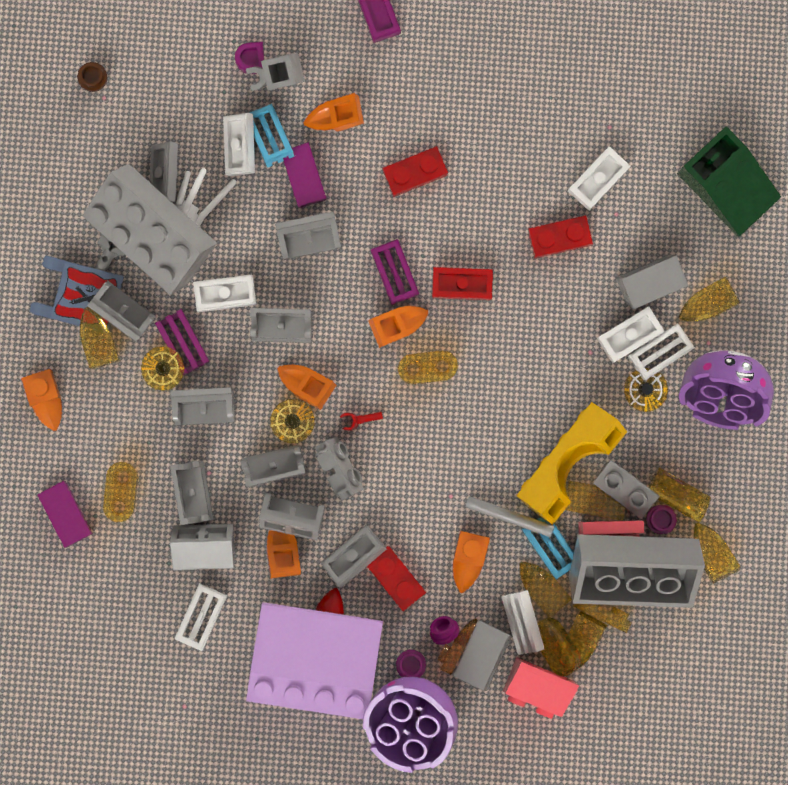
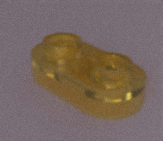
M448 351L409 354L399 362L398 374L402 381L410 385L450 380L456 374L458 363L455 356ZM438 362H446L448 369L445 372H440L437 369ZM416 365L419 369L418 373L410 375L407 372L408 366Z
M114 463L106 474L103 511L106 517L114 522L127 521L135 511L138 473L135 467L129 463ZM123 471L128 474V480L125 483H121L118 479V475ZM119 501L125 504V510L122 513H118L115 510V505Z
M573 604V607L626 634L632 622L627 620L629 614L614 606L611 611H608L597 604Z
M545 618L537 622L544 645V650L540 652L552 671L559 676H568L576 672L581 665V656L561 623L554 618ZM549 628H550V629L552 630V632L554 633V636H553V637L549 634V631H548ZM565 654L568 655L570 663L566 661Z

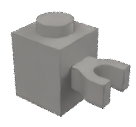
M298 53L261 61L263 68L256 66L246 69L247 74L257 73L260 77L257 84L250 85L251 91L262 89L266 84L269 91L305 82Z

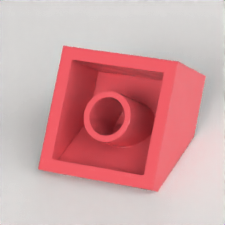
M516 657L503 692L509 695L507 699L509 702L521 707H525V704L529 703L537 707L536 713L553 719L554 714L560 717L564 715L579 685L571 679Z

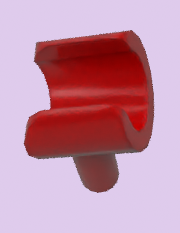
M382 412L358 416L353 413H343L340 418L351 416L353 419V424L350 427L342 428L347 431L355 430L358 424L383 419Z

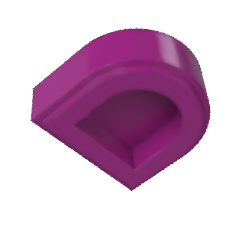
M263 41L244 43L237 48L234 57L235 63L241 72L247 74V68L256 66L263 68L261 61L265 60Z

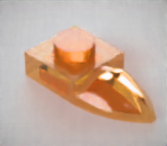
M475 618L465 625L458 636L451 642L450 646L444 644L437 658L441 662L440 670L450 675L452 674L478 619Z

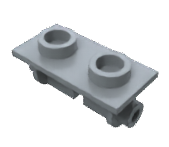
M338 436L325 440L324 443L314 447L317 452L314 455L323 472L325 473L331 469H334L336 472L327 478L336 497L339 496L341 501L353 494L364 490L361 474L356 468H353L348 458V449L339 440Z
M612 460L603 466L600 474L593 482V484L640 519L644 517L660 497V495Z

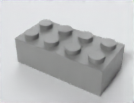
M130 164L110 172L82 215L170 295L189 284L217 245L215 240Z
M578 534L569 573L572 603L693 608L705 568L699 539Z

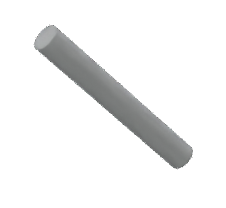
M469 496L466 503V508L548 537L552 536L555 528L553 525Z

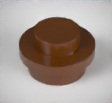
M88 62L79 69L77 79L84 90L97 92L106 85L107 72L99 63Z

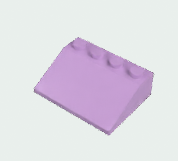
M262 602L246 701L363 719L366 708L371 702L383 621Z

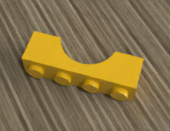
M591 402L586 409L580 412L577 421L569 431L560 437L558 444L552 452L543 458L539 468L532 477L523 483L521 490L516 496L528 508L553 525L571 503L566 491V480L571 468L580 459L588 455H609L627 433V430L617 418Z

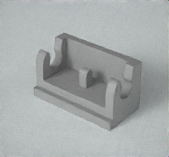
M334 211L275 224L283 260L341 248Z
M667 255L615 277L627 305L630 304L632 309L688 286L677 255Z
M109 281L103 284L87 305L136 343L156 317Z
M250 308V336L252 342L311 343V309Z
M231 387L171 391L172 419L175 421V426L235 422L234 390Z
M300 444L242 458L241 461L245 475V485L248 488L307 474Z
M191 461L185 464L170 465L180 525L214 520L204 461Z
M265 493L259 515V528L317 541L325 506H311L272 497V494Z
M233 524L174 525L170 540L173 570L234 568L233 553H235Z
M478 621L453 676L483 691H487L512 635L485 622Z

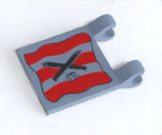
M45 256L42 262L43 267L62 272L54 306L32 302L30 312L34 315L109 334L111 324L87 305L107 281L121 290L124 276Z

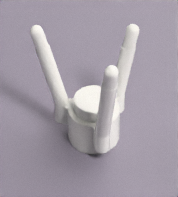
M202 168L185 201L184 196L191 175L190 171H186L175 206L200 227L204 218L236 185V180H231L198 215L199 208L194 206L192 202L206 174V169Z

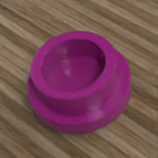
M656 505L648 511L646 523L652 532L664 535L670 533L675 528L677 517L671 507Z
M448 616L438 617L430 625V637L434 643L439 645L451 643L460 632L458 623Z
M405 650L397 658V672L401 677L420 678L426 670V660L417 650Z

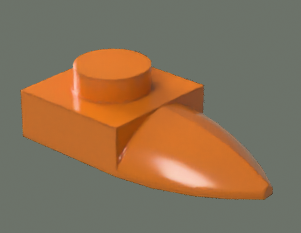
M352 93L319 105L307 116L303 122L304 125L315 130L326 131L333 129L339 132L364 124L359 96Z
M404 306L371 318L368 322L380 348L414 333L424 323L429 312L421 307Z
M291 364L277 368L284 385L296 397L319 410L323 408L337 386L334 381L302 365Z
M47 369L21 378L30 407L33 408L36 416L45 426L56 431L62 417V402L52 370Z
M269 530L267 536V557L270 579L300 575L301 568L295 536Z
M460 531L453 559L454 581L460 593L468 590L480 575L484 566L489 537Z

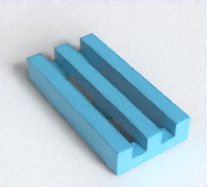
M269 104L250 112L253 114V119L259 118L274 152L268 155L253 120L254 138L267 168L273 166L272 163L278 161V163L283 162V158L287 156L289 159L295 157L273 105ZM264 114H270L285 149L279 151Z
M539 517L538 519H536V520L545 522V523H547V524H550L549 522H547V521H546L545 519H543L542 517ZM553 524L555 526L553 535L571 559L570 563L567 564L548 536L539 535L562 567L558 571L531 533V530L521 529L555 579L570 571L574 552L555 524Z

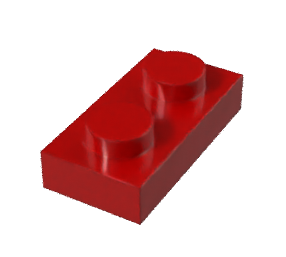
M437 146L382 168L393 197L448 176V171Z
M586 215L528 228L534 259L593 245Z
M433 267L432 298L492 300L493 269Z
M388 545L386 547L387 550L367 567L400 609L404 611L426 594V591Z

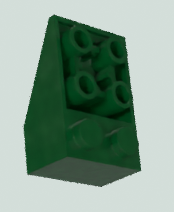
M727 126L677 173L738 238L782 197L749 149Z

